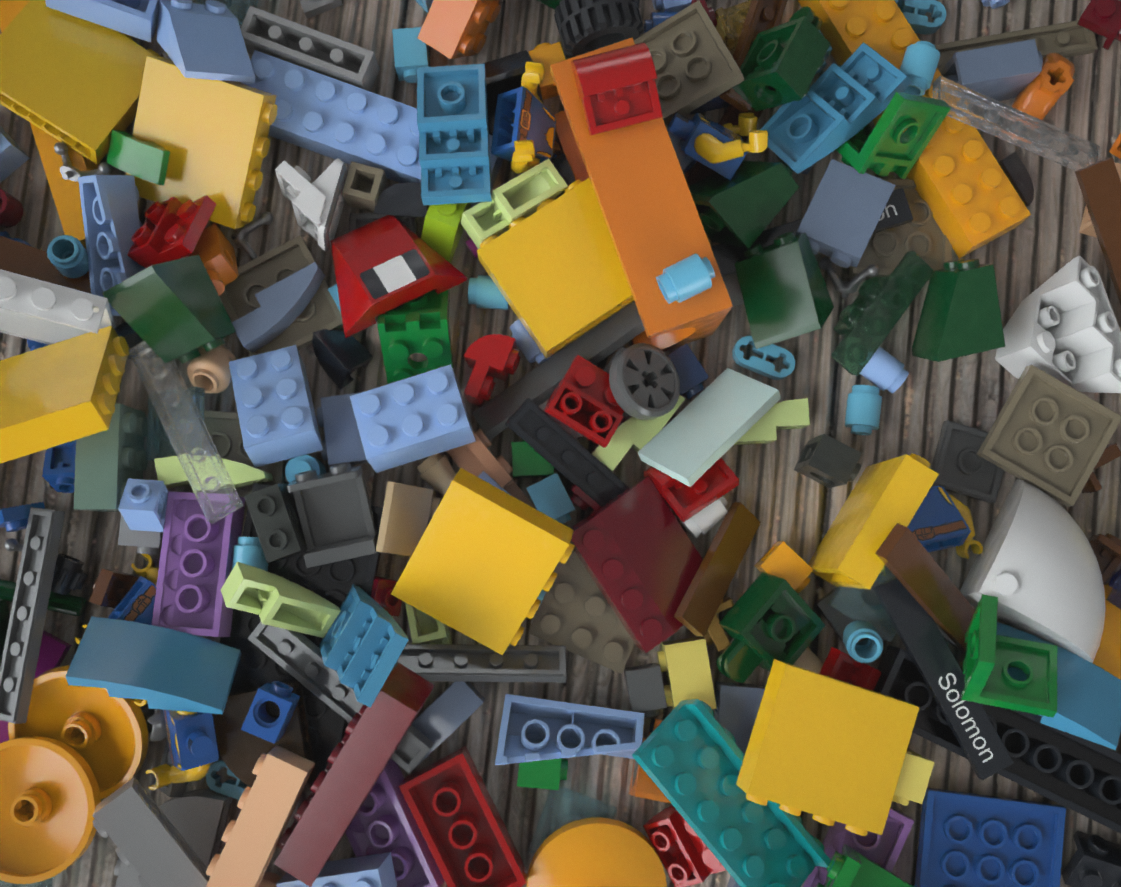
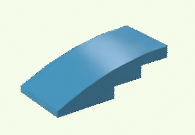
M863 42L841 67L833 62L810 87L809 92L803 99L783 104L760 130L768 132V147L793 171L799 174L856 135L887 108L896 92L902 93L912 82L907 75Z
M485 63L417 68V125L419 130V162L421 166V199L423 206L492 201Z
M353 584L340 607L341 612L324 638H322L319 647L323 664L337 671L340 683L354 690L358 702L371 708L409 639L398 623L383 607L360 587Z
M91 616L65 677L68 685L106 688L109 697L147 700L150 709L223 714L240 660L241 651L203 637L169 628Z
M997 622L996 635L1054 645L1032 634ZM1057 646V713L1053 718L1040 715V723L1116 750L1121 733V680L1099 666ZM1015 667L1007 669L1013 679L1018 681L1027 679L1026 674L1021 669Z

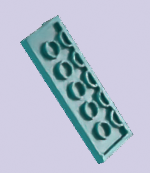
M699 699L682 700L638 747L632 756L740 887H801L816 866L828 867L831 859L824 852V845L804 828L800 816L792 815L779 809L780 804L768 801L767 806L745 798L747 793L736 785L745 754L735 744L736 739L734 735L721 727L713 717L714 712L711 707Z

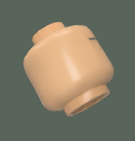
M224 346L206 352L205 348L200 349L201 356L191 360L187 366V376L197 390L203 393L218 394L225 391L232 381L229 361L236 360V357Z

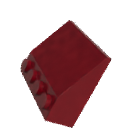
M646 476L606 503L599 510L572 526L571 529L574 531L570 541L571 544L575 545L573 550L637 647L645 653L672 636L683 626L674 615L703 560L649 476Z

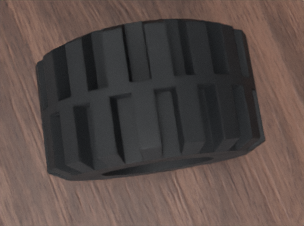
M562 0L555 9L554 17L564 54L569 59L629 38L635 40L644 33V25L636 0Z

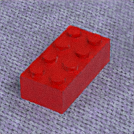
M466 746L403 779L399 788L448 887H521L527 884L528 871Z

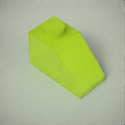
M471 203L430 205L425 216L421 239L449 263L452 261L464 231L461 225L462 214L471 208Z

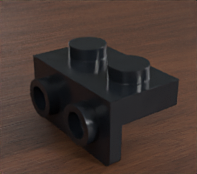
M1076 831L1073 838L1078 850L1061 873L1064 883L1072 887H1121V845L1107 841L1098 835Z

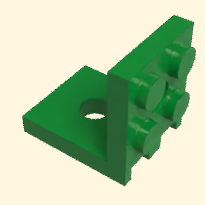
M896 92L874 129L867 124L856 135L835 150L842 155V162L853 167L858 173L864 174L867 169H870L878 176L887 177L890 172H894L900 178L906 179L951 107L943 100Z
M450 289L438 295L435 290H432L378 316L377 325L388 384L450 364L455 373L449 329ZM414 353L424 354L427 357V359L422 362H417L412 360L409 356Z
M982 594L965 634L964 642L967 643L966 656L963 661L965 685L961 694V700L1053 718L1057 713V645L996 635L998 597ZM1011 667L1019 668L1026 674L1027 679L1024 681L1015 680L1009 675L1007 669Z
M846 844L841 849V853L835 851L830 858L831 861L828 867H826L828 872L824 885L818 882L815 886L915 887Z

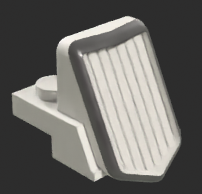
M337 158L311 184V178L302 168L297 165L293 168L284 160L275 169L281 192L292 202L297 224L312 236L324 251H329L331 248L330 241L335 237L345 202L342 191L348 174L344 162Z

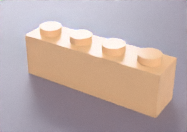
M278 745L269 753H262L252 772L257 775L252 788L249 786L245 788L237 804V807L242 810L236 821L232 819L229 822L221 838V841L226 842L221 854L216 853L206 870V875L210 876L206 887H259L275 853L276 845L287 827L316 763Z

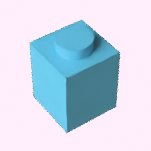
M422 27L392 29L394 62L399 81L417 83V68L431 67L429 45L417 38Z
M557 473L526 488L538 511L562 524L572 519L569 513L575 511V508Z

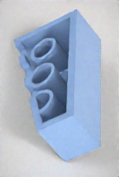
M90 175L78 177L91 294L104 297V291L146 269L127 255L134 243L131 240L133 234L142 226L137 206L139 191L135 185V177L133 175ZM110 305L112 315H113V316H121V315Z
M505 694L495 765L598 754L634 759L632 754L642 744L645 713Z

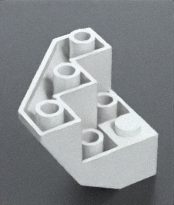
M1077 256L1020 303L1003 329L1005 347L997 349L995 360L1017 379L1020 378L1025 367L1032 364L1079 392L1121 393V331L1098 270L1094 266H1090L1081 256Z

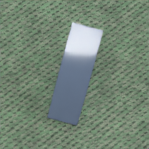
M316 262L255 294L261 307L232 322L244 348L252 353L257 351L287 329L304 311L325 278V274Z
M453 682L411 724L434 743L417 766L484 703L485 698L470 682Z

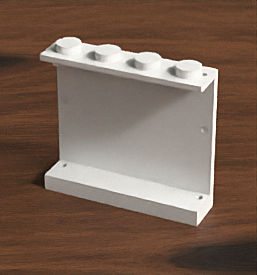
M0 269L1 333L51 345L89 332L98 334L99 329L111 325L114 329L116 328L108 298Z

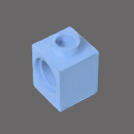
M128 478L118 509L130 530L163 532L168 490L163 481Z

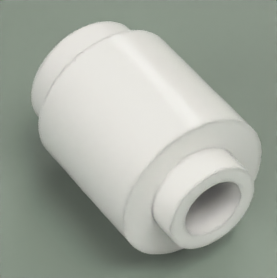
M722 496L685 522H682L679 517L677 519L694 538H697L701 533L705 535L728 513L725 508L728 502Z

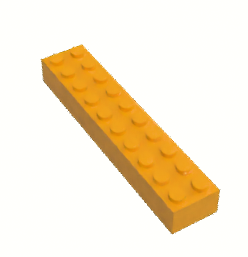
M798 0L802 8L810 7L814 11L815 16H818L823 21L819 30L830 42L832 47L831 55L838 66H842L864 42L900 70L906 48L920 41L895 0ZM936 68L931 86L925 90L923 97L943 100L951 109L907 176L916 184V191L921 199L925 200L928 204L934 220L944 236L946 235L954 252L960 259L1015 229L1031 213L941 72ZM882 111L877 117L873 119L875 125L878 123L884 111Z

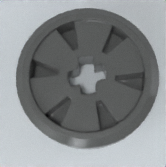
M638 343L621 351L612 361L609 371L610 388L616 402L627 414L640 420H653L667 414L674 408L680 394L679 375L671 359L661 349L650 344ZM645 378L648 381V383L646 384L647 387H645L642 383V380H644Z

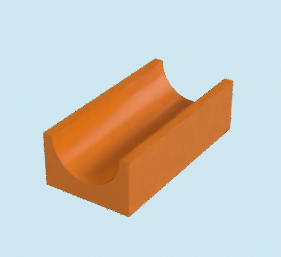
M629 38L550 65V71L564 107L563 111L553 114L556 119L555 134L558 142L561 144L562 152L569 162L575 180L580 179L583 182L590 178L645 330L631 340L632 345L646 343L665 352L686 343L688 344L711 336L733 305L663 118L589 135L571 61L635 45L633 38ZM695 253L701 259L707 257L715 272V277L711 279L712 287L681 303L674 301L668 304L660 291L656 277L663 274V269Z

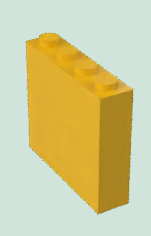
M30 0L0 34V104L98 165L109 151L112 129L125 131L136 117L146 57L161 56L155 51L145 49L135 43L130 35L46 7L45 0Z
M147 56L132 136L142 141L154 142L170 151L164 185H157L135 177V185L138 188L139 197L154 202L159 201L160 203L176 197L183 204L188 200L195 201L207 195L217 204L209 221L233 229L242 228L250 223L256 211V206L253 204L255 193L260 188L263 180V173L260 171L262 161L267 156L270 148V139L268 138L270 125L274 123L277 116V105L275 104L277 95L233 81L185 78L172 60L164 57Z
M590 178L583 182L580 179L574 181L564 190L565 193L555 200L553 198L546 199L536 208L537 212L527 218L525 216L517 218L508 226L509 230L500 236L495 234L488 237L480 244V248L477 250L479 262L546 359L634 301Z
M112 325L99 329L98 334L89 332L0 361V464L109 430L111 418L115 412L117 395L120 392L121 379L125 373L127 356L129 355V347L123 336H118Z
M911 453L910 456L905 454L867 466L810 559L808 565L814 569L812 573L833 586L871 589L885 565L875 554L897 523L908 527L939 475L929 468L930 462L919 455Z
M460 468L391 595L503 656L509 644L516 646L525 629L521 626L525 617L530 620L534 617L541 603L537 599L542 590L548 592L558 575V573L554 572L558 562L565 564L569 559L575 546L570 543L574 530Z
M774 659L736 785L747 793L745 798L754 803L767 806L768 801L780 804L779 809L792 815L800 816L801 812L804 811L813 814L812 819L828 826H834L835 821L846 824L845 829L861 836H867L868 831L882 835L919 707L903 700Z

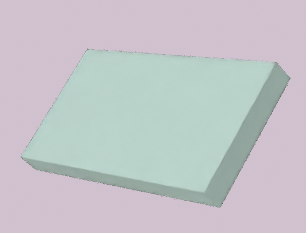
M727 368L638 451L640 460L691 487L781 399L779 390Z

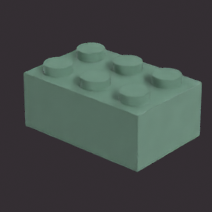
M115 403V412L112 415L109 430L76 440L74 509L120 512L118 507L128 478L143 479V471L146 470L148 465L147 452L144 450V437L148 435L149 422L147 417H145V412Z

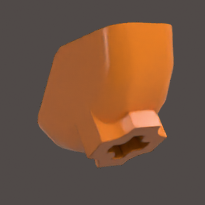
M1058 53L1047 54L1043 58L1042 72L1015 98L1010 107L1011 115L1030 128L1037 127L1058 99L1068 91L1074 82V64Z

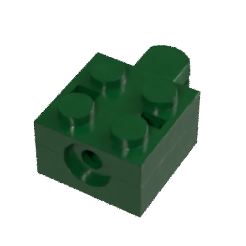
M803 7L791 16L789 22L759 32L739 68L743 74L744 81L732 88L756 112L803 99L810 90V83L814 75L824 63V56L830 46V42L819 32L823 21L818 16H815L814 11L810 7Z
M762 572L719 622L734 640L717 659L718 669L726 677L743 683L757 666L770 672L774 659L793 665L825 627V624L785 579Z

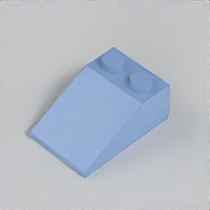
M159 0L156 40L185 78L246 83L255 82L254 71L238 20L225 4L212 0L205 1V4L193 3L191 0Z

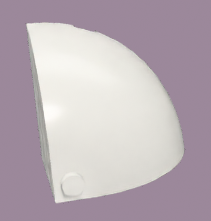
M1017 479L983 544L982 553L977 556L960 592L976 608L982 594L998 597L997 619L1093 663L1100 646L1106 611L1105 590L1097 558L1079 525L1055 499L1032 484Z

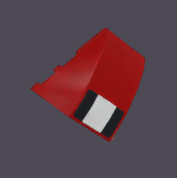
M386 215L330 241L345 338L376 324L375 317L423 294L435 290L438 295L467 281V277L393 215Z

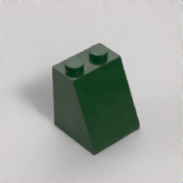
M743 160L731 180L715 173L688 186L707 237L715 243L749 249L799 188L791 177V170L781 162Z
M793 232L782 234L773 239L774 244L762 247L761 243L752 245L749 249L746 248L742 251L743 255L734 264L756 349L821 329L834 308L805 232L794 236Z
M199 255L151 265L103 292L104 297L108 298L109 304L164 363L180 359L182 364L200 357L199 350L202 348L209 352L225 345L224 337L236 332Z
M965 259L944 262V269L932 271L911 349L912 356L940 362L1005 347L994 265L980 264L979 259L966 261Z

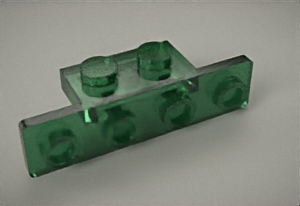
M908 251L890 276L873 277L866 280L858 290L859 295L854 302L848 305L839 315L840 321L834 327V330L844 338L833 351L832 358L851 375H859L932 276L933 269L914 251Z

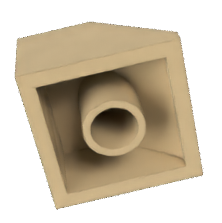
M388 481L376 551L412 556L441 502V498H436L437 491Z

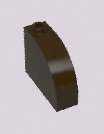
M298 680L282 682L293 688L292 693L301 697L284 736L275 744L241 730L257 690L261 686L230 691L224 713L212 714L217 748L223 761L237 778L250 787L253 786L257 777L252 772L262 753H269L276 745L315 763L303 686ZM267 701V713L272 717H279L280 709L278 705L273 701ZM316 765L302 793L311 792L310 788L317 778Z

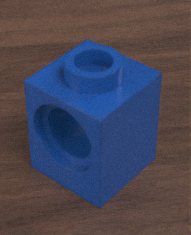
M273 681L272 684L269 682L258 688L241 730L275 744L284 736L301 696L292 693L293 688L279 681ZM267 701H273L278 705L280 709L279 717H272L267 713Z

